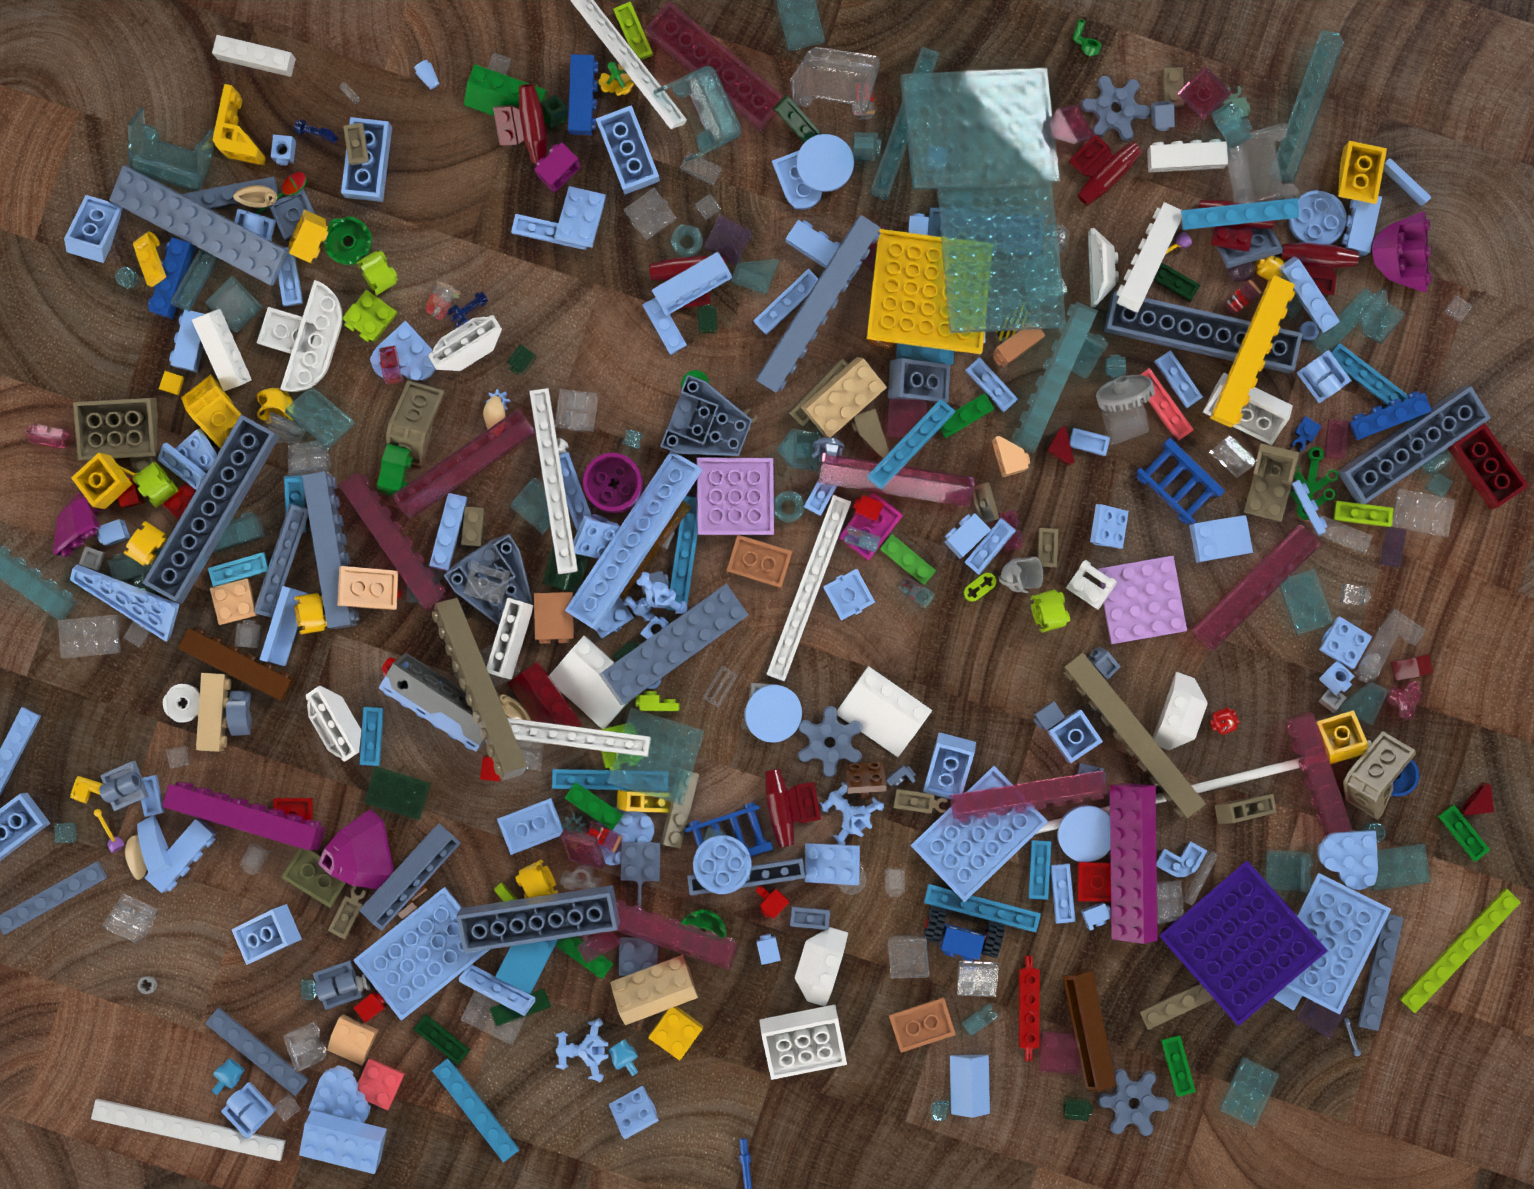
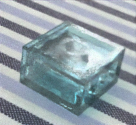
M233 276L205 302L213 311L221 309L228 327L235 333H238L264 308Z

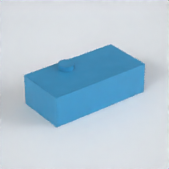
M558 939L511 946L495 977L531 994Z

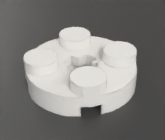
M178 684L171 687L163 698L165 713L176 722L194 720L198 717L200 692L196 687L189 684ZM181 698H186L185 700L188 701L184 709H182V706L179 707L178 702H181Z

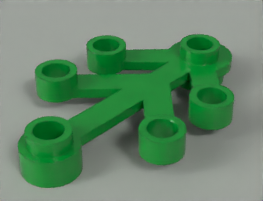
M1313 447L1309 450L1308 457L1311 464L1308 481L1299 472L1298 465L1294 476L1296 481L1300 480L1301 484H1306L1310 492L1307 494L1310 501H1312L1314 493L1328 483L1338 479V472L1336 470H1329L1325 477L1315 483L1318 464L1324 457V451L1320 447ZM1318 451L1320 456L1314 457L1312 453ZM1332 472L1335 473L1336 478L1330 479L1329 474ZM1330 488L1326 489L1321 497L1314 500L1317 507L1326 501L1333 500L1335 491ZM1293 490L1289 495L1298 505L1297 515L1303 520H1310L1308 515L1303 512V506L1295 490ZM1331 491L1333 493V496L1331 498H1327L1325 495L1326 492Z

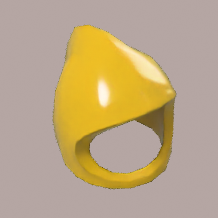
M268 388L257 393V401L261 405L257 412L259 419L263 421H279L288 417L289 421L294 420L293 400L288 392L282 391L280 388Z

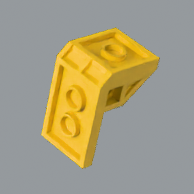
M224 84L212 140L228 159L265 166L266 157L240 126H237V112L242 106L241 95L232 85Z
M210 374L182 396L181 399L185 410L221 449L242 414L233 405L232 400L223 391L218 381Z

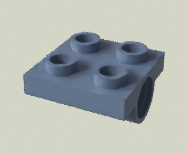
M131 761L100 775L103 781V785L99 789L100 795L105 802L111 803L113 811L120 810L149 797L136 761Z
M351 960L313 973L316 981V993L319 1000L323 1002L325 1010L363 997V994L359 992L356 985V973Z

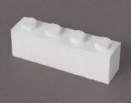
M220 35L216 36L212 54L218 60L289 77L292 76L296 60L291 52Z
M1212 139L1209 142L1202 143L1201 140H1193L1186 144H1183L1182 141H1174L1167 145H1164L1163 142H1155L1147 149L1148 173L1224 169L1228 165L1227 141L1221 142L1220 139Z
M221 309L192 319L223 391L251 381L249 371L245 366Z
M507 598L486 667L488 673L512 679L534 605Z

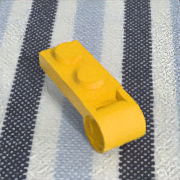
M148 231L134 241L133 246L147 285L154 287L166 278V274L156 250L160 242L154 233Z

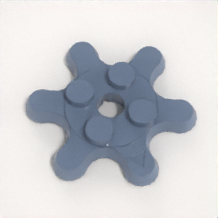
M1101 76L1097 81V85L1100 88V96L1096 99L1085 98L1080 104L1082 111L1094 113L1097 117V123L1093 126L1091 133L1093 136L1097 134L1102 138L1108 130L1115 129L1123 141H1131L1134 137L1131 122L1136 118L1147 119L1151 114L1150 107L1139 105L1134 100V95L1139 90L1140 84L1137 80L1130 79L1124 87L1116 88L1113 86L1110 77ZM1113 103L1119 104L1121 111L1118 113L1113 112L1111 105Z
M827 706L824 709V719L820 724H813L809 720H802L798 727L799 731L809 738L808 746L798 752V759L803 763L809 762L814 758L821 760L823 763V774L829 778L835 776L837 772L836 764L839 760L847 759L851 763H859L862 759L861 752L851 745L853 736L861 733L862 724L858 721H852L847 725L840 724L837 720V709L833 706ZM827 737L835 739L833 747L825 745L824 740Z
M1117 1069L1114 1071L1117 1084L1116 1091L1112 1094H1100L1097 1098V1103L1102 1108L1114 1110L1115 1118L1110 1124V1129L1113 1133L1120 1134L1128 1124H1135L1142 1135L1149 1136L1154 1130L1150 1122V1115L1155 1111L1164 1112L1168 1110L1169 1101L1165 1097H1156L1152 1094L1151 1088L1156 1082V1075L1152 1071L1144 1072L1138 1081H1131L1125 1070ZM1137 1098L1139 1106L1130 1108L1129 1100Z

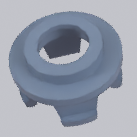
M824 437L813 442L814 452L812 457L815 458L819 454V462L828 463L830 456L836 457L838 463L842 461V451L845 446L839 440Z

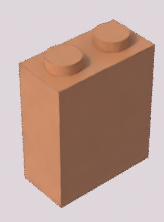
M1034 320L1000 344L993 352L995 355L993 359L999 366L1002 365L1005 368L1040 343L1046 335Z
M573 592L534 593L535 640H539V644L551 643V640L558 639V643H570V639H574L573 616L565 611L573 599Z

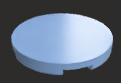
M830 134L816 135L808 139L798 152L797 171L799 177L806 186L815 191L832 192L838 190L848 182L853 172L854 158L852 151L847 143L837 136Z
M1313 190L1301 195L1298 198L1299 218L1288 219L1289 228L1293 236L1300 243L1307 242L1327 245L1334 243L1342 235L1347 219L1346 210L1342 202L1335 195L1324 191Z
M776 684L766 685L753 692L748 700L744 711L745 722L748 729L757 738L766 742H780L793 735L799 727L802 718V707L798 697L788 688Z
M1088 804L1070 809L1063 816L1057 831L1058 842L1062 850L1070 858L1080 862H1092L1105 856L1111 849L1110 816L1099 807Z
M715 836L707 839L697 849L693 861L694 874L698 882L706 890L716 894H729L740 889L748 880L752 867L751 857L747 848L742 842L731 836Z

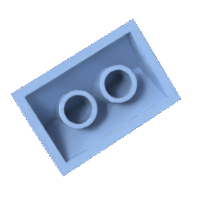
M950 1055L951 1114L971 1118L990 1114L989 1055Z

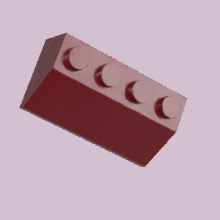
M539 660L507 682L534 722L572 727L582 726V721Z

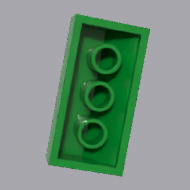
M474 64L467 82L464 106L495 116L493 110L495 106L514 105L519 108V86L529 83ZM535 86L543 111L548 94L546 89Z

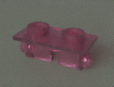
M34 423L29 426L28 431L25 430L28 440L33 444H46L53 448H67L64 439H68L69 432L65 429L52 427L50 433H47L48 426Z
M1015 510L998 513L999 520L1000 518L1004 519L1015 530L1016 527H1019L1018 513H1015ZM1021 530L1016 531L1005 544L1006 551L1023 548L1022 544L1024 541Z

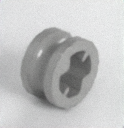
M362 974V977H355L360 993H363L365 989L367 991L371 990L369 979L365 974Z
M146 976L138 981L137 987L141 993L150 994L156 990L157 982L153 977ZM145 980H147V982H151L152 986L149 987L150 990H148L147 988H143Z

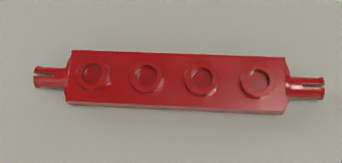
M1025 955V967L1019 969L1018 1047L1025 1049L1024 1061H1033L1032 1049L1039 1048L1040 970L1033 967L1032 955Z

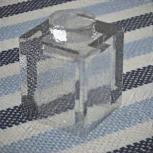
M243 620V624L237 623L235 646L258 648L261 625H255V621Z
M255 843L250 844L239 865L244 867L243 871L248 874L260 873L271 851Z
M904 868L884 869L885 893H889V897H900L901 893H905Z

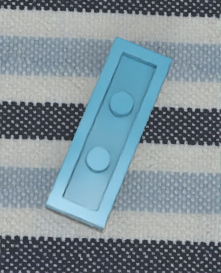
M262 552L210 567L208 571L212 585L215 587L265 573L269 565L266 554Z

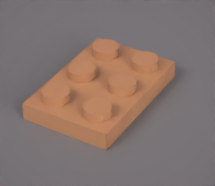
M737 535L726 572L782 588L793 551Z
M944 997L889 1014L901 1053L956 1035Z

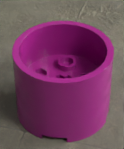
M606 453L590 462L584 473L583 487L588 499L599 510L609 514H623L630 511L642 495L644 481L638 467L630 458L619 453ZM613 480L619 483L617 489L609 487Z

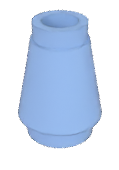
M427 60L420 62L414 67L417 76L430 90L440 84L432 64Z

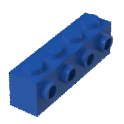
M571 54L568 119L570 135L593 136V130H596V118H593V111H597V99H594V92L598 91V81L595 80V73H598V61H595L594 55Z
M172 237L170 242L167 243L165 248L166 256L161 261L166 278L154 286V294L148 301L149 311L153 314L173 320L196 248L191 243Z
M1415 391L1407 394L1408 398L1403 400L1397 398L1390 401L1389 405L1385 407L1380 405L1370 409L1371 412L1365 415L1359 413L1352 416V420H1349L1348 424L1354 439H1362L1431 412L1432 410L1425 393Z

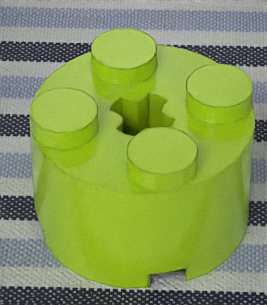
M382 250L379 252L374 251L356 262L358 268L361 267L363 270L362 275L372 291L375 290L376 295L397 284V274L392 266H387V258Z
M152 462L132 477V479L139 486V492L144 497L148 495L150 497L149 501L157 508L178 492V488L166 476L168 474L156 462Z
M1054 589L1031 596V600L1034 599V603L1031 604L1033 618L1036 625H1041L1042 628L1039 630L1042 633L1064 627L1066 622L1070 621L1069 613L1064 608L1065 598L1062 592L1058 593Z

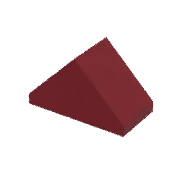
M1062 426L1045 452L1067 465H1072L1075 462L1066 426Z
M1429 654L1391 662L1395 681L1433 673Z
M1482 782L1459 810L1461 814L1494 813L1492 786L1489 783Z

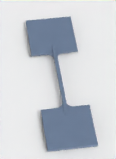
M622 842L621 880L636 881L639 889L638 933L635 937H620L619 976H627L658 964V938H645L641 935V894L643 882L660 881V842Z

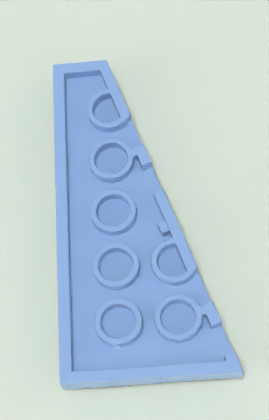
M78 564L72 569L70 577L72 582L167 642L169 640L180 604Z

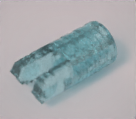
M852 526L847 528V532L850 535L844 536V542L874 553L876 552L881 539L880 536Z
M990 1003L984 1005L962 1022V1025L971 1037L998 1018L997 1012L989 1013L992 1010Z

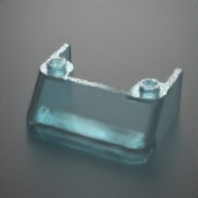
M702 67L653 90L654 94L671 87L675 96L679 98L690 95L704 125L705 131L699 133L696 138L699 151L685 157V162L698 158L740 136L741 126L713 67Z
M140 108L128 124L129 166L146 176L187 189L199 190L205 182L214 154V142L212 140L214 130L210 129L203 140L196 144L194 151L159 141L158 131L154 127L145 124L144 108Z

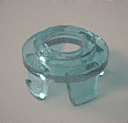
M682 224L676 227L671 238V244L674 251L680 256L691 257L700 251L703 239L698 228ZM685 235H689L694 239V245L689 249L683 248L680 244L681 238Z
M781 492L774 500V514L783 522H794L804 512V501L796 492ZM791 500L795 503L796 508L792 514H786L782 511L781 507L784 501Z

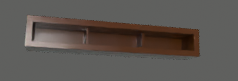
M197 626L187 629L178 649L280 701H285L295 681L290 678V673L283 670L278 672L273 669L274 665L265 661L263 664L256 661V656L248 652L246 655L239 652L240 648L235 645L229 644L227 646L223 644V639L212 635V637L205 635L206 631Z
M1080 970L1064 975L1063 979L1086 1091L1099 1092L1116 1086L1093 971Z

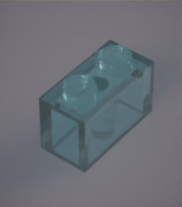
M1232 101L1211 113L1215 125L1231 149L1252 138L1250 132L1252 126L1249 120L1243 119L1244 114L1239 106L1235 107Z
M855 132L853 138L854 161H875L876 156L880 155L881 139H878V133Z

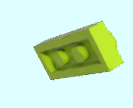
M631 1L614 8L613 11L625 39L638 58L643 60L653 56Z
M1335 501L1333 520L1392 527L1394 508Z

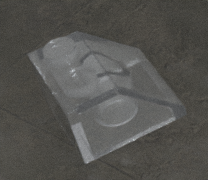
M1140 402L1141 406H1136L1135 408L1129 404L1128 411L1126 409L1121 411L1120 407L1117 408L1116 412L1114 410L1110 412L1109 409L1107 411L1100 409L1113 445L1149 432L1146 410L1142 402Z
M893 935L888 939L891 979L930 977L927 938L915 935Z
M313 1022L291 1029L283 1035L295 1072L304 1070L326 1058V1048L323 1043H320V1032L317 1025L314 1026Z

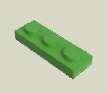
M893 534L880 548L883 553L923 586L936 572L933 567Z

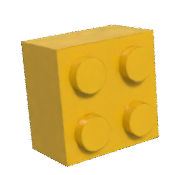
M304 209L289 240V254L311 263L313 258L316 259L320 252V242H324L328 235L326 219Z
M103 453L96 454L72 477V480L92 507L106 509L132 485L113 457Z
M1354 710L1316 722V733L1329 764L1363 755L1368 749V742Z
M675 1006L666 1010L648 1038L680 1061L702 1031L703 1025Z

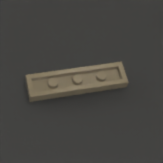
M840 358L788 412L802 427L810 418L802 410L801 406L848 365L843 358Z
M679 769L660 844L681 848L699 773Z
M1198 983L1140 1010L1139 1013L1146 1028L1149 1030L1214 998L1201 983Z

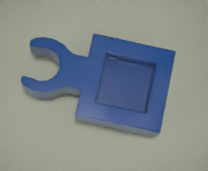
M1306 416L1303 417L1294 434L1298 435V438L1291 443V447H1294L1298 442L1301 445L1298 452L1303 451L1305 442L1311 443L1322 426Z

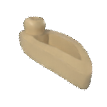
M260 185L241 188L233 195L237 202L254 208L268 207L277 200V194L272 189Z
M492 396L486 403L483 412L486 426L493 437L501 432L506 418L505 407L499 396Z
M504 694L499 696L507 718L531 721L528 712L518 701Z
M134 835L127 841L125 857L131 873L137 880H140L144 877L147 867L141 852L138 835Z

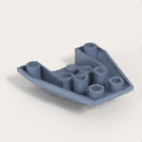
M687 374L660 447L678 454L739 456L752 419L706 381Z
M510 534L498 537L460 559L444 574L454 592L497 625L500 624L507 598L533 605L521 553Z

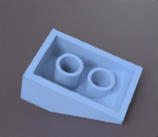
M85 195L64 238L66 252L104 263L111 249L123 207Z
M1246 515L1189 525L1196 563L1253 553Z
M939 732L923 792L958 801L963 794L974 757L976 742Z
M287 904L272 909L232 929L246 965L302 940Z

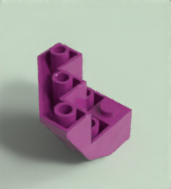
M1425 212L1417 213L1388 225L1374 238L1372 246L1375 266L1390 281L1421 292H1427L1428 284L1432 283L1428 257H1431V247L1428 246L1430 219H1426Z
M81 491L70 499L57 516L53 548L54 555L67 557L73 554V550L85 544V540L97 534L96 531L101 529L96 517L103 510L92 507Z
M368 810L337 833L324 849L318 864L331 876L350 885L378 889L394 872L384 821L372 810Z

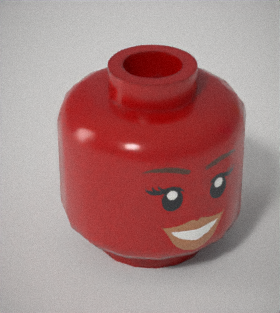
M1228 707L1213 712V720L1209 721L1213 731H1218L1220 735L1237 730V725L1240 724L1235 710H1231Z

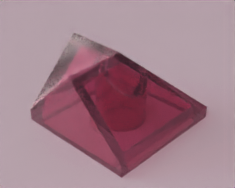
M1205 66L1177 94L1204 121L1232 93Z
M1077 104L1059 108L1051 117L1054 123L1051 134L1052 138L1076 144L1090 140L1094 136Z

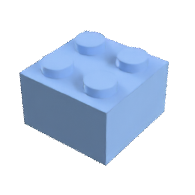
M975 513L972 516L966 515L959 522L961 526L958 529L954 527L945 536L947 540L944 543L959 559L966 555L991 530Z
M1077 709L1046 730L1068 763L1074 762L1103 742L1081 709Z

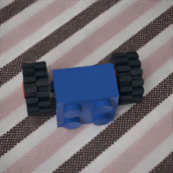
M930 906L924 926L923 940L939 943L938 946L945 955L955 957V954L961 955L962 959L974 962V959L979 960L981 954L993 958L998 957L1003 942L1005 924L989 920L985 932L982 934L981 932L946 924L947 910Z

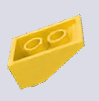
M1349 141L1342 151L1338 197L1377 204L1387 148Z

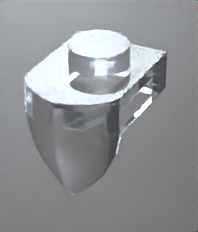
M1342 583L1340 603L1365 605L1372 598L1366 587Z

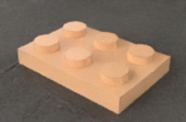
M340 566L337 606L396 610L398 571Z

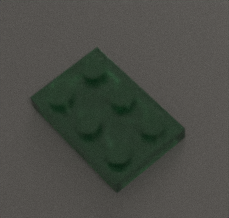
M375 766L364 803L420 820L431 782Z

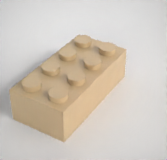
M856 357L806 401L801 408L824 436L831 438L887 387L864 358Z
M683 955L610 982L619 1015L625 1025L698 998L689 966Z

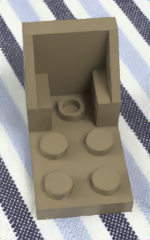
M408 380L389 421L386 432V446L388 443L410 449L413 465L420 467L424 465L432 434V423L444 397V390Z
M1260 444L1254 477L1244 509L1245 514L1282 523L1299 461V452Z
M1382 731L1347 773L1344 780L1345 800L1379 820L1393 792V781L1416 755V750Z

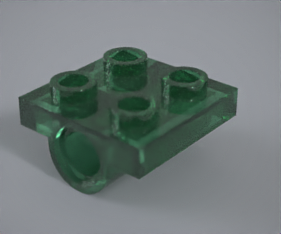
M552 547L542 584L577 593L583 583L590 557L575 554L578 571L558 574L555 550Z

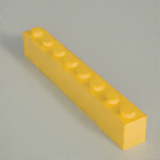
M1275 275L1269 279L1210 419L1228 427L1239 424L1243 413L1240 412L1243 406L1246 407L1250 400L1249 391L1254 389L1258 381L1256 375L1258 371L1261 372L1265 365L1264 356L1269 354L1273 343L1270 342L1273 336L1276 337L1280 330L1279 321L1284 319L1288 311L1285 307L1288 301L1291 302L1295 295V291H1293L1295 284Z

